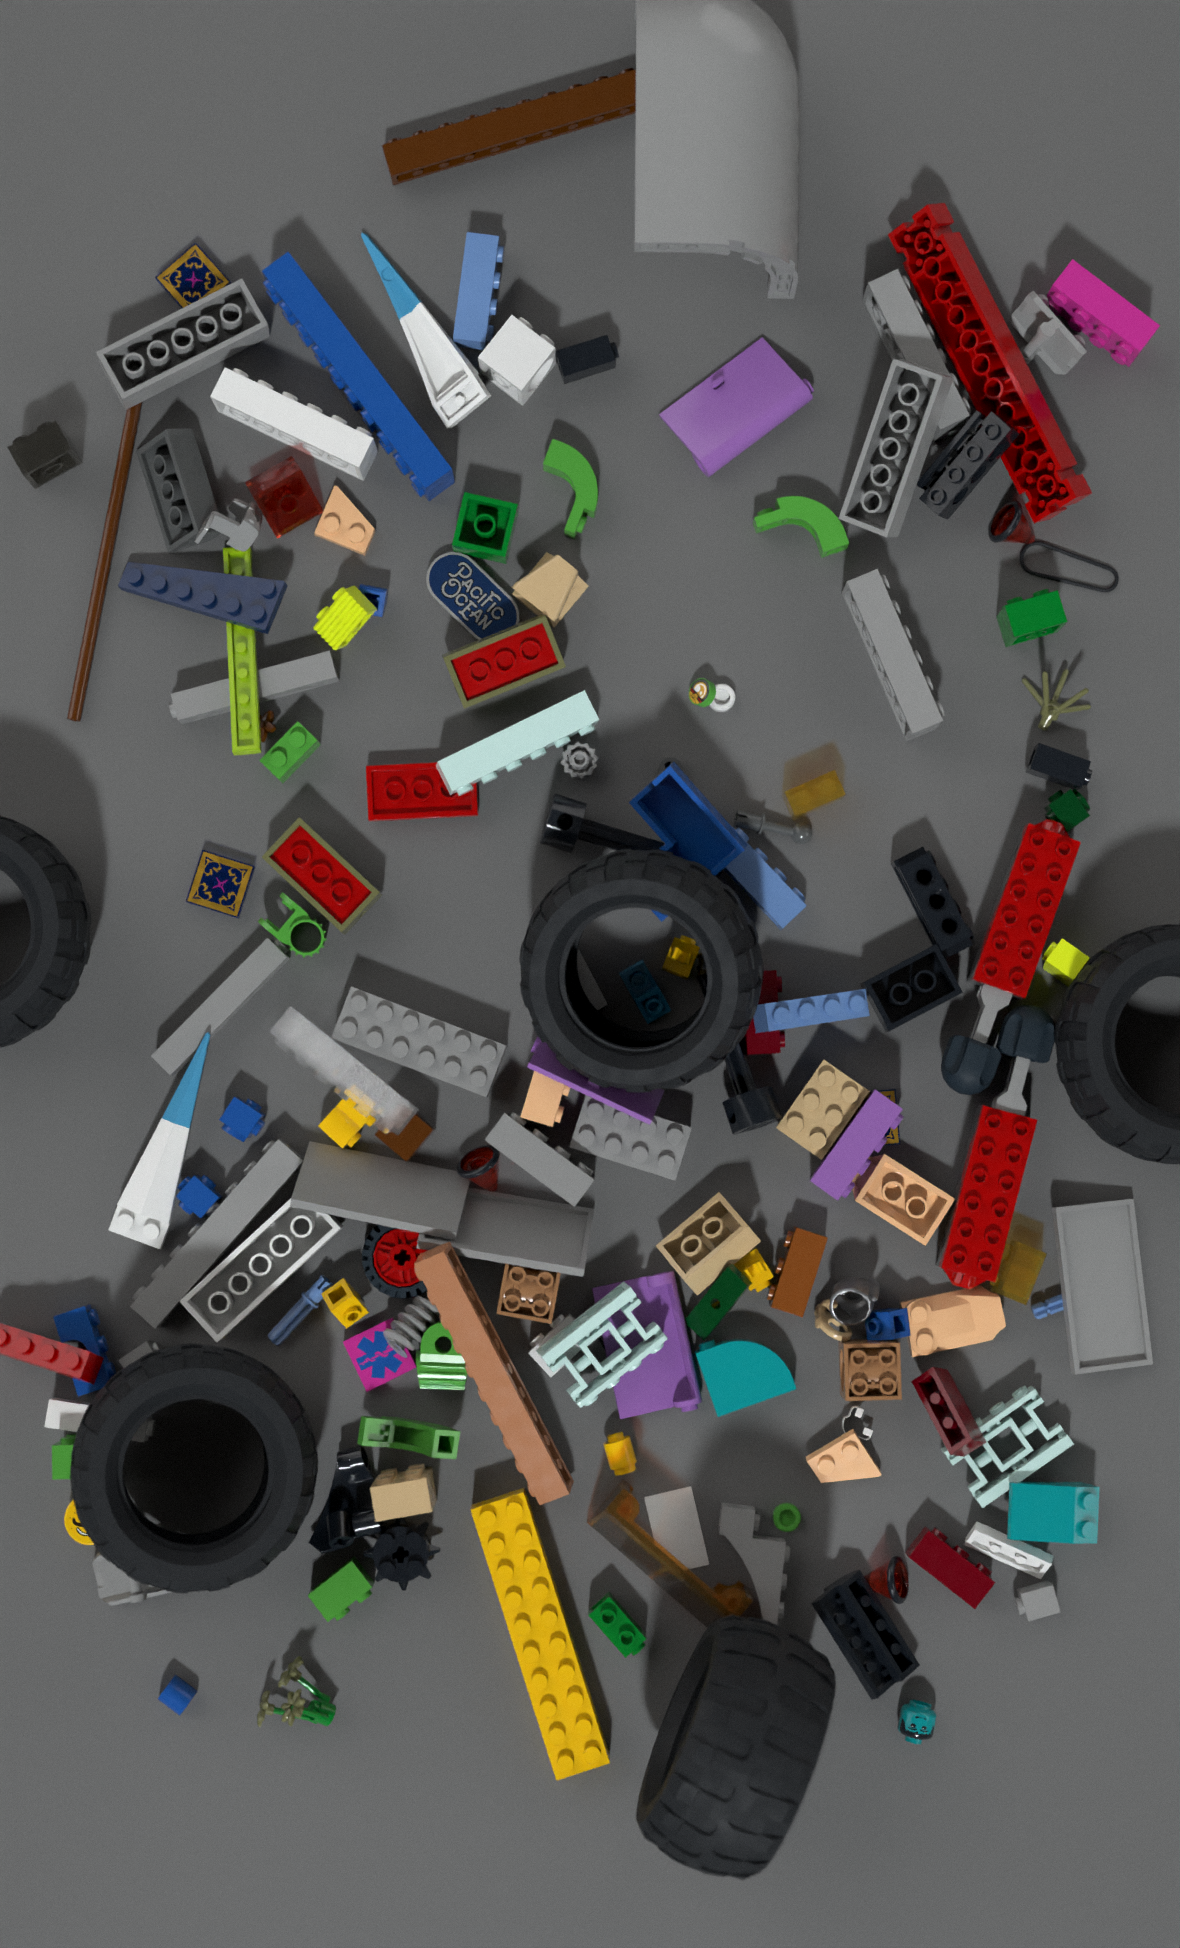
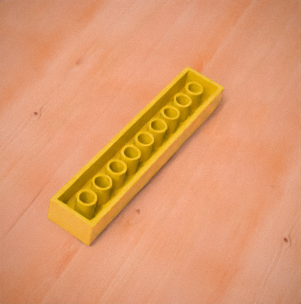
M525 1487L472 1504L471 1514L556 1781L609 1764L610 1754Z

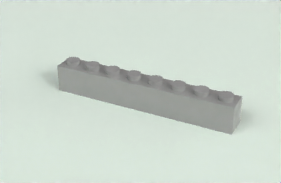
M278 1139L276 1142L271 1140L262 1149L261 1152L264 1156L258 1163L253 1160L243 1171L246 1176L239 1184L236 1181L233 1182L224 1194L227 1195V1198L221 1204L216 1202L208 1210L206 1215L209 1218L204 1224L197 1223L188 1233L189 1241L184 1246L179 1244L170 1253L169 1257L172 1260L166 1267L161 1264L151 1275L153 1279L151 1284L147 1288L143 1285L133 1295L132 1298L135 1302L130 1307L153 1328L156 1329L162 1325L180 1304L179 1301L200 1282L302 1166L304 1158L284 1140Z

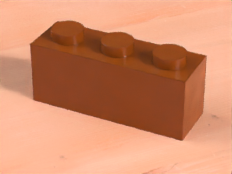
M795 1226L793 1231H787L783 1244L784 1247H787L784 1258L779 1257L775 1268V1273L779 1274L776 1285L771 1283L766 1298L770 1300V1307L803 1317L828 1237Z

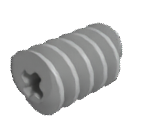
M415 1296L412 1299L413 1304L406 1305V1313L401 1312L398 1314L399 1321H392L390 1323L391 1329L387 1328L383 1331V1335L390 1347L405 1358L408 1356L404 1349L408 1348L413 1351L415 1347L411 1341L421 1342L422 1338L419 1332L425 1333L428 1329L427 1323L431 1325L436 1324L433 1318L434 1315L440 1317L436 1305H432L429 1300L421 1296Z

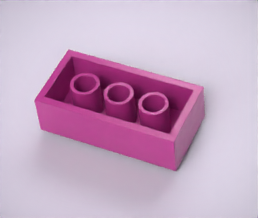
M1073 259L1054 282L1046 296L1049 301V309L1056 316H1062L1068 321V325L1073 330L1083 332L1089 337L1090 342L1100 349L1104 348L1111 354L1115 362L1121 365L1125 364L1130 367L1160 327L1158 323Z

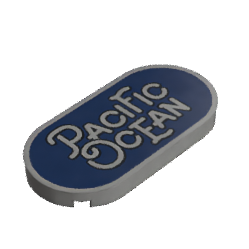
M448 552L437 557L429 566L426 582L431 596L474 639H482L519 623V609L515 601L469 556L459 552Z

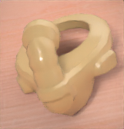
M831 1299L824 1300L815 1306V1327L822 1329L823 1332L835 1340L849 1341L852 1336L851 1328L848 1325L837 1322L831 1313L827 1311V1309L830 1311ZM836 1300L833 1302V1308L835 1309L838 1306ZM829 1323H833L837 1327H843L846 1332H839L833 1329Z

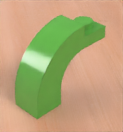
M552 439L543 462V471L565 479L574 490L575 503L565 526L564 534L566 537L575 540L577 532L582 534L585 528L587 518L584 515L595 518L598 506L597 481L592 467L580 452L568 444Z
M802 496L777 498L775 511L772 508L764 509L758 512L753 520L756 534L785 524L802 526L814 537L821 558L846 550L849 546L847 534L838 517L827 506L811 498Z
M361 1416L357 1444L361 1446L409 1450L431 1458L456 1459L460 1431L419 1420L389 1416Z

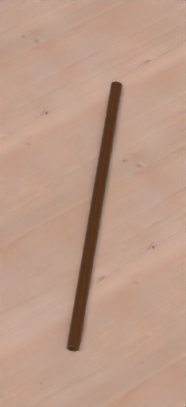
M142 402L126 410L67 719L71 721H81Z

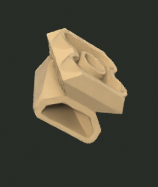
M546 552L530 573L512 586L515 590L512 594L536 616L540 614L546 615L549 625L554 628L588 588V585L578 576V571L561 556H552Z

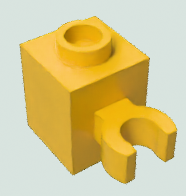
M681 935L680 939L674 937L662 970L687 980L700 949L699 946L695 945L696 941L684 935Z
M756 1247L734 1264L752 1282L748 1288L750 1291L755 1289L759 1292L771 1285L769 1280L774 1276Z

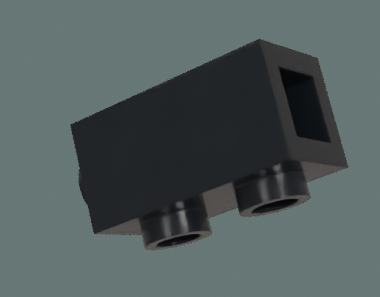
M608 335L555 351L556 362L564 384L616 368V358H619L615 342L610 343Z
M1038 743L1033 749L1026 773L1079 790L1083 785L1087 786L1091 778L1092 770L1089 769L1091 761Z

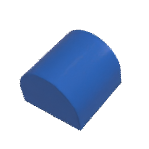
M360 584V592L377 608L373 616L383 617L387 605L388 589Z
M175 1674L158 1700L180 1716L197 1693V1690Z

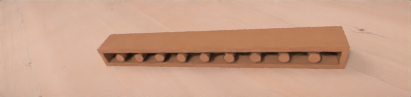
M450 1241L421 1253L414 1263L415 1274L420 1281L424 1282L431 1304L436 1305L440 1313L442 1326L449 1330L453 1338L452 1342L455 1351L458 1354L461 1353L465 1361L467 1374L470 1378H474L478 1386L480 1399L486 1402L490 1409L492 1422L495 1426H499L503 1434L504 1445L508 1450L511 1449L515 1457L517 1470L521 1474L523 1473L527 1480L529 1493L532 1497H536L539 1505L570 1494L574 1481Z

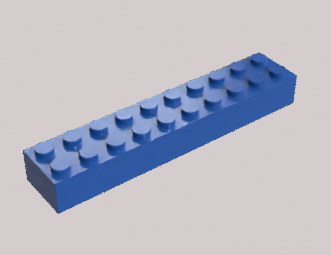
M289 252L285 253L263 269L262 273L265 281L262 283L267 290L266 293L275 305L279 303L284 318L291 326L296 324L295 327L299 332L298 336L307 348L310 345L312 346L311 349L315 353L314 357L323 369L328 367L327 370L335 386L339 390L345 389L344 393L347 396L348 403L355 412L360 409V414L364 418L362 419L371 433L377 432L376 435L384 451L387 454L391 452L394 454L395 465L403 476L409 474V479L412 482L411 486L421 498L424 495L428 501H431L454 484V475L450 465Z

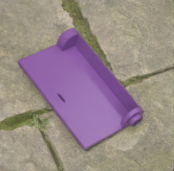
M762 337L660 413L659 416L692 453L699 469L707 477H710L813 399L811 393L814 390L805 378L801 380Z
M537 1037L531 1049V1052L534 1054L527 1066L528 1068L642 1122L651 1124L665 1090L660 1088L653 1089L651 1092L634 1093L626 1092V1089L612 1086L605 1088L588 1081V1077L581 1075L574 1069L570 1071L556 1059V1054L549 1048L546 1042L542 1043L539 1037Z
M674 1270L625 1280L624 1282L632 1288L637 1295L636 1297L641 1301V1304L632 1310L631 1313L643 1329L654 1321L668 1339L658 1352L648 1354L642 1359V1363L638 1368L624 1373L620 1377V1381L613 1386L619 1418L624 1419L671 1407L681 1408L682 1412L698 1409L697 1404L702 1402ZM623 1281L592 1288L594 1302L597 1303ZM621 1309L608 1318L615 1329H618L628 1321ZM608 1330L602 1334L606 1357L619 1349L620 1345ZM633 1330L623 1338L630 1349H633L644 1340L636 1330Z

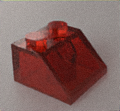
M293 456L245 482L277 539L323 513L320 503Z

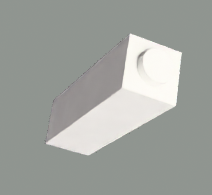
M55 1397L49 1399L44 1427L77 1432L90 1403ZM152 1415L138 1428L131 1441L145 1442L149 1436H153L156 1420L152 1419Z

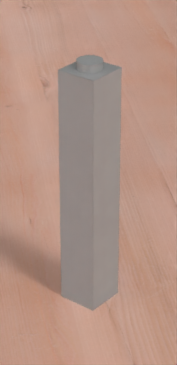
M330 650L257 670L259 703L339 682ZM229 678L172 693L173 702L169 703L172 718H177L181 724H186L229 712Z
M267 938L151 1057L169 1075L175 1076L194 1057L205 1034L210 1032L211 1040L290 959L285 954L289 949L278 939L273 942Z

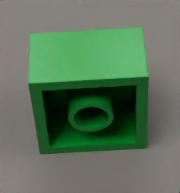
M464 492L452 542L453 552L507 564L519 513L518 504Z
M1049 589L1033 593L1032 598L1023 600L1021 596L1006 601L1007 605L1003 606L996 616L1005 647L1057 633L1068 622L1058 590L1049 592Z

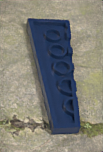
M128 562L118 587L122 591L268 634L288 585L282 580Z

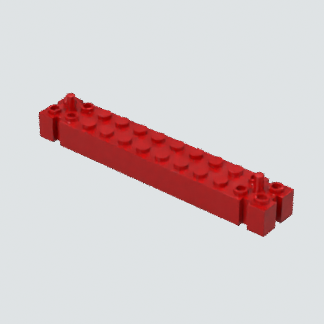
M927 204L912 216L914 222L902 223L890 232L888 236L897 254H905L907 260L902 264L976 410L986 416L992 411L1020 433L1001 456V459L1019 495L1026 493L1029 502L1024 505L1034 524L1050 520L1066 510V506L1076 504L1092 494V491L1083 474H1075L1072 467L1077 465V462L960 232H952L950 225L954 223V220L946 204Z

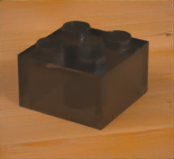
M56 420L52 423L48 421L39 425L36 429L37 431L28 436L22 435L17 437L12 442L13 444L7 447L21 473L35 489L82 463L68 436Z

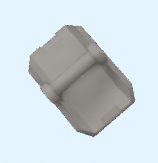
M1032 291L1012 313V326L1028 343L1027 346L1020 348L1026 364L1030 363L1035 355H1039L1055 374H1067L1086 354L1087 350L1085 349L1084 339L1079 335H1072L1049 309V301L1045 295H1037Z
M100 1553L93 1558L92 1564L97 1580L99 1598L111 1606L127 1602L136 1603L144 1601L149 1597L172 1593L165 1589L149 1584L144 1585L133 1580L113 1563L108 1562Z

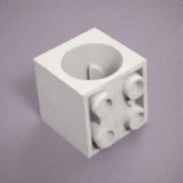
M511 315L478 356L480 373L523 406L556 365L554 342L544 334L539 336L532 330L533 327L527 320L522 317L517 319Z

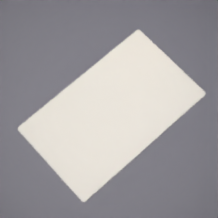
M691 1486L644 1497L662 1575L709 1565Z

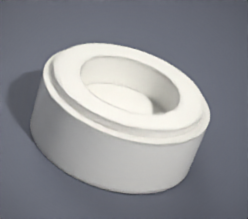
M717 684L715 685V698L709 706L717 712L728 711L735 702V693L730 686Z

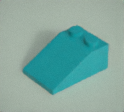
M1010 1482L1007 1539L1069 1544L1097 1543L1100 1487L1083 1482Z

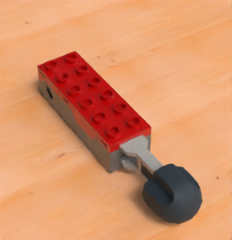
M1046 819L1035 825L1028 823L1021 828L967 979L968 983L979 986L976 994L980 1005L977 1019L970 1038L960 1035L951 1036L942 1057L941 1072L943 1079L949 1088L959 1094L973 1095L981 1093L989 1087L995 1077L1002 1057L998 1049L986 1044L997 1012L1009 1005L1011 998L1021 1000L1026 998L1081 844L1080 841L1070 838L1063 824L1057 821Z
M1036 1005L1016 1007L1005 1016L996 1044V1048L1000 1053L1012 1057L1004 1091L993 1098L991 1107L977 1105L953 1195L955 1200L950 1207L936 1261V1266L944 1270L951 1284L971 1290L987 1280L996 1283L1037 1124V1119L1025 1117L1027 1104L1022 1096V1091L1030 1061L1037 1063L1050 1061L1054 1045L1055 1025L1053 1019L1044 1009Z

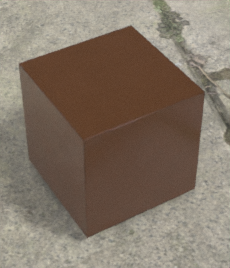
M401 1103L396 1109L392 1108L379 1124L381 1127L375 1133V1136L407 1162L411 1160L436 1129L405 1103Z

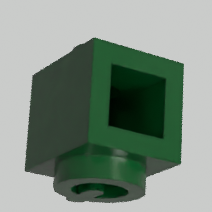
M1060 789L1048 798L1050 804L1044 808L1047 812L1045 814L1046 819L1063 824L1067 832L1090 816L1088 813L1090 811L1088 802L1076 789H1070L1066 793H1063Z

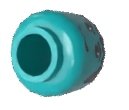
M911 1699L909 1703L902 1705L897 1728L901 1734L905 1735V1741L921 1744L922 1740L932 1738L937 1714L931 1709V1704Z

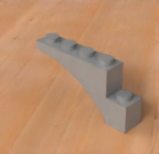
M721 1503L718 1533L727 1537L749 1571L756 1589L761 1619L777 1625L778 1619H783L784 1602H780L781 1591H786L787 1574H783L784 1563H789L790 1546H786L785 1539L781 1537L753 1534V1531L759 1530L760 1514H755L754 1506Z

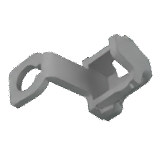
M235 498L228 509L238 518L237 521L212 511L202 524L194 542L198 544L208 529L212 528L229 536L226 544L236 550L246 551L256 540L262 524V516L257 512V504L252 501L248 504Z

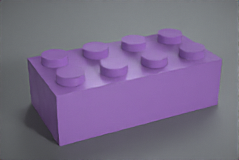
M873 1089L810 1177V1181L837 1201L841 1196L846 1198L855 1186V1183L852 1182L853 1178L857 1173L862 1176L871 1164V1160L868 1157L873 1150L878 1153L888 1140L884 1136L888 1129L892 1128L895 1130L904 1116L900 1114L903 1109L879 1091Z

